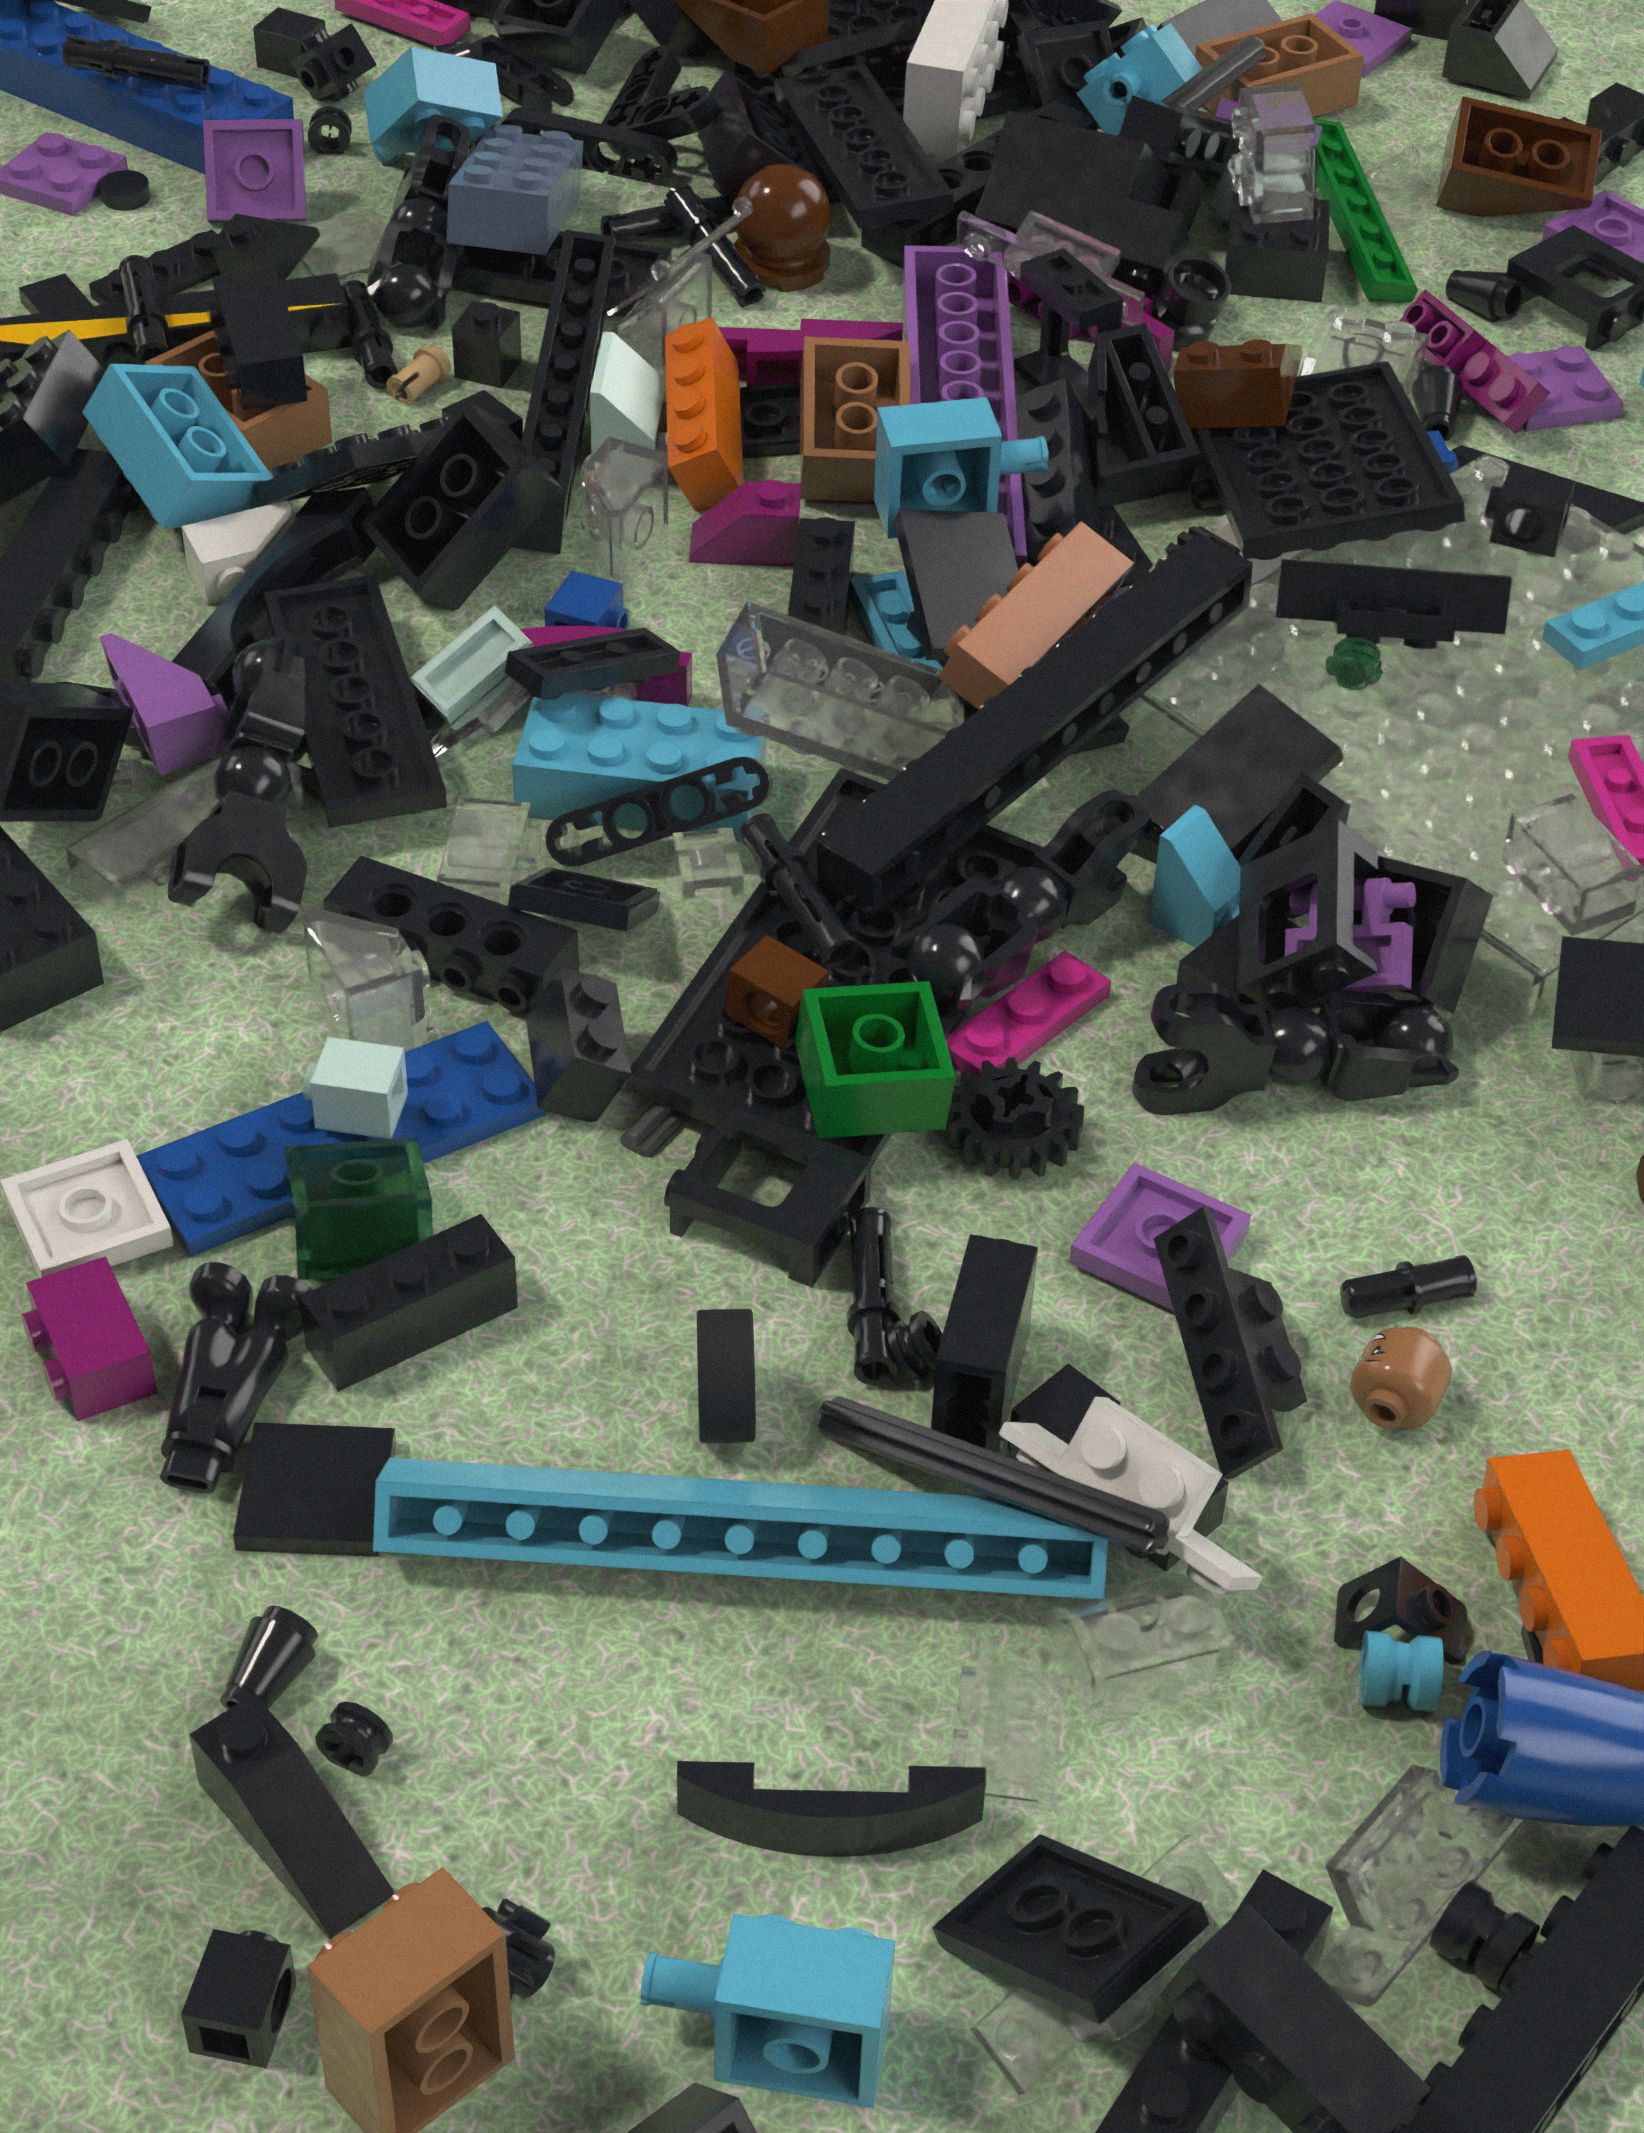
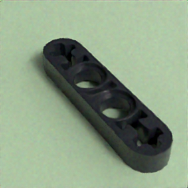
M527 107L513 109L500 124L520 126L523 134L541 136L540 132L542 130L544 132L561 131L568 133L573 140L583 141L582 169L600 173L608 171L609 175L654 185L663 184L676 168L678 162L677 152L672 144L659 136ZM607 142L612 144L619 152L620 160L614 161L606 158L600 151L599 143ZM647 155H652L653 159L647 157ZM654 163H656V164H658V165H661V166H660L659 168H658V167H655V166H654Z
M749 756L732 758L565 813L554 819L548 827L545 837L546 847L551 857L559 864L569 867L585 865L753 810L764 804L770 796L773 786L772 776L767 766L756 758ZM739 766H743L746 774L757 773L760 785L752 788L753 799L745 801L742 793H733L720 797L726 809L716 812L715 793L706 781V776L715 774L716 786H720L736 779L735 769ZM686 784L696 787L701 792L704 800L702 812L691 820L680 818L671 807L672 794L678 787ZM627 803L638 805L647 816L646 829L637 838L624 837L615 826L616 812ZM599 811L602 812L603 830L613 844L612 847L603 848V837L584 842L581 845L583 854L580 856H576L573 848L563 849L561 847L560 838L568 834L566 824L573 822L576 830H586L599 825L593 814Z

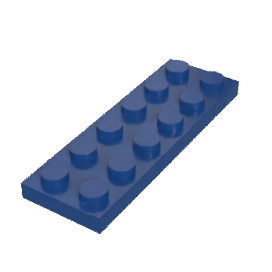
M485 1021L405 1052L408 1095L392 1139L315 1128L312 1101L305 1100L303 1092H300L139 1154L136 1157L169 1225L188 1256L192 1257L545 1116L546 1110L538 1108L535 1085L489 1022Z

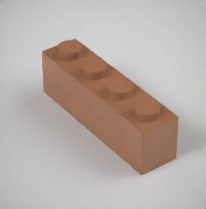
M1082 521L1065 538L1061 534L1056 533L1038 555L1037 560L1039 563L1035 567L1029 563L1024 564L1008 584L1006 590L1009 593L1004 598L995 593L976 616L975 621L978 623L972 629L966 624L961 626L945 646L943 652L949 656V659L939 679L978 710L987 699L996 697L1017 680L1024 669L1033 667L1053 651L1063 638L1070 637L1089 622L1100 608L1105 607L1114 598L1132 568L1133 561Z

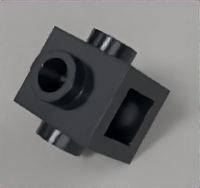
M352 23L331 34H328L325 28L319 30L301 42L305 51L290 60L297 71L300 83L309 91L313 99L317 101L331 94L336 101L344 98L360 87L355 79L377 65Z

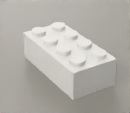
M1008 0L934 1L907 61L903 121L926 153L952 157L959 153L964 140L971 141L976 116L981 117L985 94L991 92L995 70H1000L1005 43L997 40L999 27L1004 28L1006 23Z

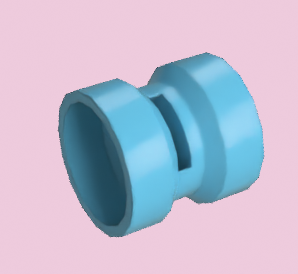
M1366 1630L1363 1636L1359 1665L1360 1704L1363 1706L1384 1707L1390 1701L1405 1700L1413 1710L1436 1712L1440 1703L1443 1681L1444 1657L1442 1639L1440 1637L1418 1635L1410 1643H1403V1641H1395L1388 1632Z

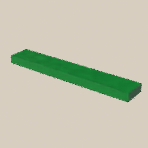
M1307 118L1306 122L1323 127L1318 144L1312 145L1300 141L1297 142L1323 200H1330V217L1366 298L1399 303L1413 302L1418 289L1340 122Z

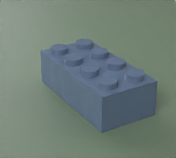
M497 125L493 130L488 129L449 183L446 243L546 255L580 198L583 141L571 140L568 133L561 131H545L539 136L523 134L522 128L513 125Z

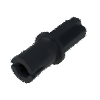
M1458 1255L1455 1258L1415 1266L1410 1261H1402L1396 1265V1269L1393 1271L1345 1280L1340 1286L1341 1304L1344 1312L1356 1319L1406 1308L1410 1314H1417L1421 1311L1423 1305L1473 1297V1292H1476L1477 1281L1473 1265L1466 1255Z

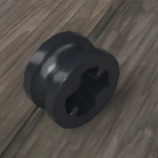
M325 106L317 109L312 114L308 129V142L311 147L319 154H342L347 150L352 133V122L349 116L343 110L336 107ZM329 125V130L332 129V126L339 129L338 137L331 138V133L328 136H324L321 133L322 126Z
M922 1310L910 1316L909 1325L898 1321L888 1328L889 1344L898 1365L910 1379L915 1381L927 1375L928 1366L935 1369L936 1357L943 1335L934 1319Z
M345 1701L338 1703L330 1714L331 1723L323 1724L316 1734V1745L331 1763L362 1777L368 1776L379 1763L378 1755L384 1754L392 1744L393 1734L388 1725L368 1708L353 1702Z

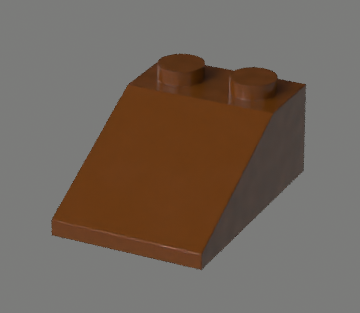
M674 0L733 61L751 67L756 73H773L798 50L829 41L828 0Z
M1463 96L1447 135L1436 206L1478 217L1590 208L1593 201L1602 129Z
M1257 339L1247 341L1242 345L1218 346L1214 342L1202 341L1191 344L1188 347H1181L1173 370L1176 396L1189 428L1284 426L1302 357V345L1271 344L1267 340Z

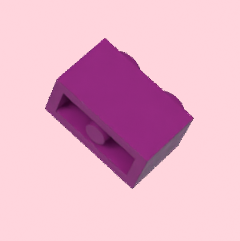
M106 1256L26 1282L32 1310L22 1313L21 1318L28 1341L34 1353L46 1349L50 1360L42 1362L50 1392L55 1402L65 1398L68 1399L77 1421L158 1394L150 1350Z

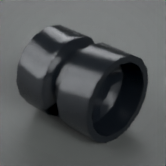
M1188 255L1174 260L1162 282L1160 292L1154 300L1152 317L1174 330L1172 351L1179 352L1181 347H1188L1197 342L1207 341L1217 322V317L1221 313L1231 292V282L1227 273L1219 264L1208 258Z

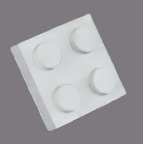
M128 1139L0 1180L4 1200L39 1278L105 1256L110 1266H114L174 1246L171 1227Z

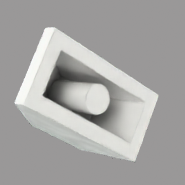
M287 500L182 526L187 569L207 606L222 602L290 522L292 519L291 506Z

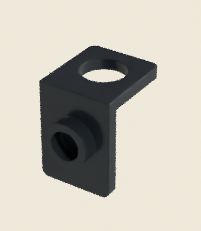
M1401 1556L1343 1584L1339 1588L1334 1642L1339 1646L1347 1648L1362 1641L1366 1630L1381 1632L1396 1624L1414 1638L1418 1635L1440 1637L1443 1643L1444 1660L1450 1665H1456L1464 1661L1465 1605L1450 1594L1442 1585L1434 1582ZM1379 1589V1600L1374 1610L1365 1619L1355 1622V1610L1361 1599L1370 1591Z

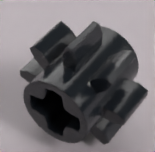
M505 1898L501 1901L497 1912L490 1907H483L482 1909L506 1936L510 2000L513 1993L521 1998H527L535 1994L544 1985L553 1968L555 1960L554 1947L542 1939L551 1923L525 1906H518Z

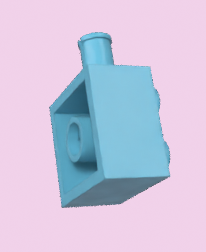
M1171 22L1160 30L1154 24H1151L1120 47L1125 53L1123 58H1120L1115 52L1083 76L1088 85L1076 94L1104 133L1112 135L1120 133L1132 95L1161 102L1203 70Z
M412 46L364 91L370 144L373 145L376 158L385 165L389 161L391 165L398 163L406 153H416L426 123L434 114L452 118L465 125L469 129L471 136L469 146L503 117L495 63ZM436 136L434 143L436 148L445 152L454 150L451 140L446 136Z
M987 397L877 408L874 501L887 539L897 538L894 519L899 509L997 513L1000 475L1037 471L1047 472L1048 465L1044 462H1048L1049 458L1044 436L1032 439L1002 441V434Z
M733 1914L725 1955L721 1959L720 1965L660 1956L658 1953L649 1952L643 1973L640 2004L643 2006L656 2005L711 2015V2023L714 2024V2081L874 2108L890 2021L895 1940L877 1938L872 1933L859 1928H842L835 1931L799 1925L789 1918L775 1914H764L758 1917Z

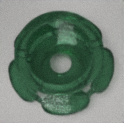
M1351 637L1343 639L1335 645L1333 656L1327 658L1325 664L1326 671L1329 675L1335 676L1337 684L1348 690H1362L1368 685L1377 683L1382 677L1383 670L1380 669L1382 667L1380 650L1373 642L1363 638Z

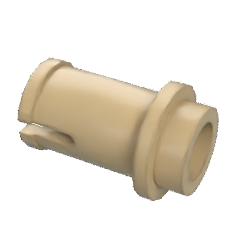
M436 346L419 348L414 353L413 361L387 380V390L391 397H394L406 387V392L397 401L410 406L417 397L434 383L439 385L444 383L451 369L448 356Z

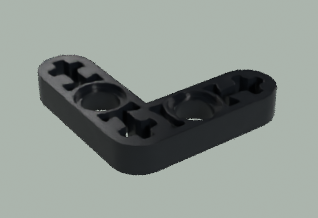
M664 45L651 49L637 61L601 124L671 140L696 133L709 126L719 115L720 107L705 86H697L668 94L680 74L681 66L670 49ZM606 142L614 153H619L612 144Z

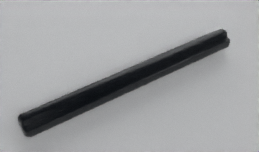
M841 1396L835 1397L832 1401H824L820 1406L821 1418L818 1427L826 1436L1147 1555L1153 1554L1157 1549H1164L1169 1540L1167 1532L1170 1521L1160 1511Z

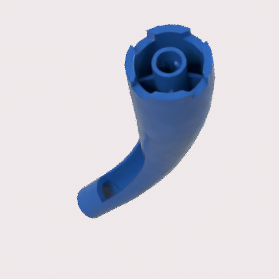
M1482 1651L1471 1659L1458 1679L1459 1683L1473 1687L1462 1720L1445 1716L1441 1738L1440 1773L1443 1787L1459 1791L1454 1799L1455 1804L1526 1820L1577 1826L1630 1827L1635 1825L1637 1827H1644V1692L1614 1682L1494 1651Z

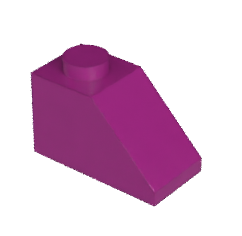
M767 480L764 482L746 481L692 523L689 562L794 567L800 523L801 484L783 483L777 480Z

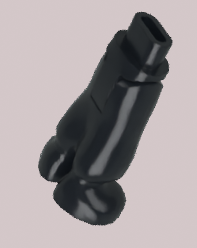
M220 1262L202 1264L194 1271L189 1284V1295L203 1319L191 1326L188 1332L182 1370L169 1414L166 1436L161 1446V1453L166 1460L160 1474V1479L166 1485L199 1493H212L215 1490L220 1474L229 1472L234 1467L235 1456L245 1440L264 1397L278 1379L288 1359L286 1342L304 1331L299 1296L312 1290L306 1283L288 1275H274L264 1279L255 1300L253 1328L251 1331L239 1336L249 1321L254 1304L252 1286L247 1277L235 1267Z

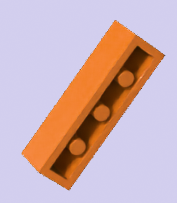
M712 317L697 323L684 324L674 332L665 335L668 469L694 511H703L717 505L744 484L739 365Z
M1570 1449L1488 1458L1483 1488L1476 1489L1474 1494L1476 1521L1481 1531H1489L1496 1546V1559L1500 1575L1503 1580L1512 1581L1519 1597L1522 1623L1528 1632H1535L1543 1649V1663L1644 1692V1598Z

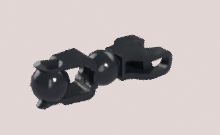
M434 114L426 123L412 165L406 169L397 188L390 222L387 224L370 262L364 299L367 304H376L383 318L396 327H415L427 323L436 330L442 326L446 318V296L451 288L458 258L456 246L446 243L448 189L450 181L467 159L471 136L469 129L465 125L443 115ZM436 136H446L451 140L454 150L445 152L436 148L434 145Z
M283 631L273 640L264 639L248 645L239 653L232 670L233 690L236 694L216 746V754L221 756V761L214 776L215 794L219 802L211 809L209 817L196 826L188 837L173 851L168 882L169 900L193 908L196 901L205 896L213 887L216 873L230 874L241 880L252 894L253 922L256 926L278 934L283 933L298 914L307 875V862L303 852L289 835L285 826L287 808L284 806L292 788L290 770L286 764L294 757V751L300 745L304 735V692L308 685L307 665L303 660L297 635L287 631Z
M1109 790L1102 792L1072 813L1055 837L1044 848L1034 854L1030 867L1019 868L1004 874L997 885H989L979 879L965 881L928 911L925 923L896 937L891 956L907 960L908 974L911 982L929 981L934 1000L939 1002L955 1001L956 1010L971 1007L980 996L991 997L1024 977L1034 944L1052 938L1059 928L1064 929L1074 921H1078L1082 925H1089L1118 903L1127 882V875L1119 870L1117 866L1124 856L1141 841L1148 821V812L1140 802L1121 791ZM1116 816L1125 819L1127 822L1110 834L1104 832L1100 827V820L1106 817ZM988 935L1000 947L985 958L984 947L975 936L983 937Z
M1190 983L1169 985L1160 989L1156 994L1150 1013L1151 1021L1160 1039L1168 1046L1176 1048L1145 1055L1138 1062L1131 1086L1135 1099L1144 1109L1154 1114L1174 1115L1213 1111L1241 1093L1264 1091L1267 1078L1274 1083L1298 1087L1315 1082L1320 1077L1323 1086L1330 1087V1090L1337 1098L1344 1101H1358L1401 1095L1409 1087L1447 1085L1456 1080L1459 1069L1450 1062L1454 1053L1453 1030L1449 1023L1433 1008V1005L1424 1002L1397 1000L1389 994L1337 990L1329 994L1326 1005L1321 1006L1318 1015L1311 1010L1290 1006L1274 1011L1267 1016L1263 1004H1243L1235 1000L1230 991L1216 983ZM1177 1013H1184L1190 1017H1184ZM1374 1039L1375 1047L1362 1046L1357 1044L1356 1041ZM1182 1081L1175 1087H1163L1155 1084V1082Z

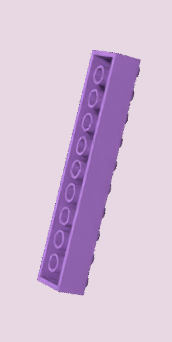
M904 246L902 289L903 339L910 343V404L987 397L1002 434V441L1019 440L1005 247ZM1021 473L1000 475L997 513H1004L1016 563L1018 570H1020L1026 564L1027 559Z

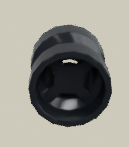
M1470 1880L1461 1887L1444 1910L1431 1935L1429 1944L1431 1948L1449 1960L1459 1958L1465 1960L1475 1968L1478 1980L1494 1991L1499 1992L1501 1991L1499 1989L1501 1981L1515 1957L1522 1949L1530 1952L1538 1936L1540 1925L1519 1911L1513 1913L1505 1912L1494 1904L1491 1892L1475 1881Z

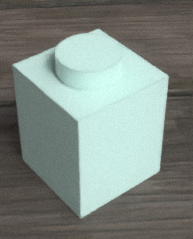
M327 1037L318 1062L311 1061L308 1064L303 1083L304 1099L312 1101L315 1128L392 1139L408 1095L404 1048Z

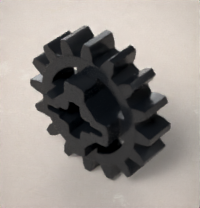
M1008 1057L1005 1068L996 1069L988 1060L983 1061L981 1075L978 1076L973 1072L964 1070L961 1072L960 1086H954L946 1130H944L948 1131V1147L950 1150L963 1148L962 1163L967 1166L979 1160L985 1162V1175L993 1176L999 1167L1008 1168L1012 1180H1019L1023 1168H1030L1038 1177L1045 1176L1047 1161L1063 1167L1067 1162L1068 1150L1077 1151L1079 1148L1084 1106L1077 1104L1078 1089L1076 1087L1062 1088L1063 1074L1060 1071L1051 1073L1048 1076L1041 1075V1062L1038 1061L1032 1062L1027 1070L1018 1068L1014 1057Z

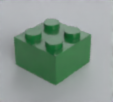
M929 981L802 990L795 1045L818 1138L946 1130L956 1075Z

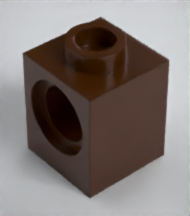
M766 935L729 969L724 1014L786 1050L795 1042L802 990L827 988L829 971Z

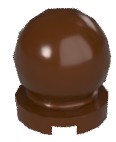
M793 164L765 166L744 182L737 196L733 218L739 238L734 242V246L763 284L781 286V292L803 290L820 283L824 279V272L830 266V246L825 239L832 211L828 195L815 175Z

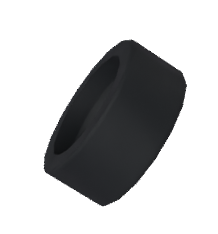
M751 1309L698 1310L699 1441L701 1443L753 1442L756 1436L753 1312Z

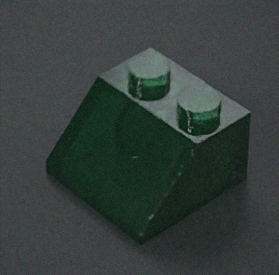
M417 1138L284 1147L292 1250L297 1279H312L320 1283H329L433 1236L432 1197Z

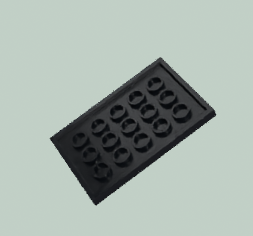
M1389 361L1297 376L1284 426L1190 429L1242 555L1246 559L1271 560L1278 558L1286 552L1303 549L1328 550L1335 547L1338 543L1361 539L1381 541L1396 533L1413 530L1432 532L1441 530L1448 524L1465 522L1464 500Z

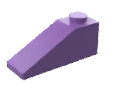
M112 633L100 636L112 684L123 705L134 709L131 721L159 775L161 776L220 757V755L216 754V746L228 715L222 696L220 694L211 696L200 675Z

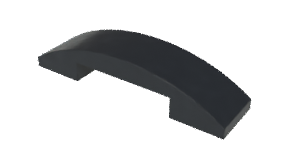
M677 1761L678 1815L719 1836L776 1852L822 1857L885 1854L939 1841L982 1821L986 1767L909 1766L907 1792L754 1789L755 1762Z

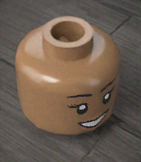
M1408 1326L1390 1328L1380 1331L1368 1342L1352 1372L1350 1390L1355 1403L1375 1425L1386 1429H1414L1422 1427L1434 1416L1450 1384L1452 1367L1447 1354L1442 1349V1345L1427 1331Z

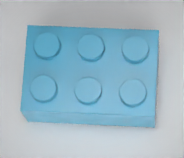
M110 364L83 410V414L96 431L100 441L107 447L124 472L126 479L133 485L150 510L152 517L162 528H182L185 525L257 508L259 504L253 487L273 478L198 370L193 366Z

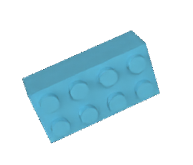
M572 693L561 694L559 698L553 700L533 697L512 764L515 816L554 820L565 813L732 758L749 756L760 760L766 765V715L744 713L738 710L726 711L689 707L681 704H662L627 700L621 697L608 698ZM739 766L735 769L736 779L720 786H716L715 774L706 776V781L715 793L716 812L726 809L720 797L733 793H742L745 801L753 799L752 788L760 785L757 773L746 774L743 766ZM686 784L674 791L671 798V807L677 816L682 819L691 820L702 812L704 800L701 792L696 787ZM627 803L616 812L614 820L617 828L645 831L647 816L638 805ZM755 809L678 835L742 842L738 834L745 821L754 816ZM602 812L594 813L593 817L599 826H603Z

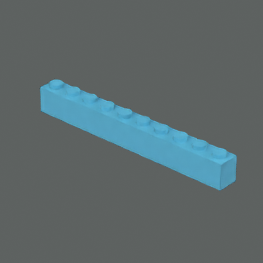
M389 1458L376 1479L373 1551L1104 1600L1108 1540L1002 1500L986 1496Z

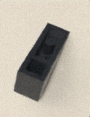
M254 1693L189 1734L199 1785L328 1939H331L394 1895L392 1887L298 1743Z

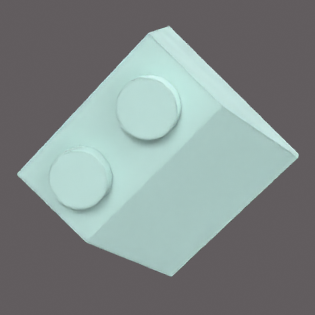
M603 332L590 389L592 478L655 483L659 464L668 465L666 379L614 332Z

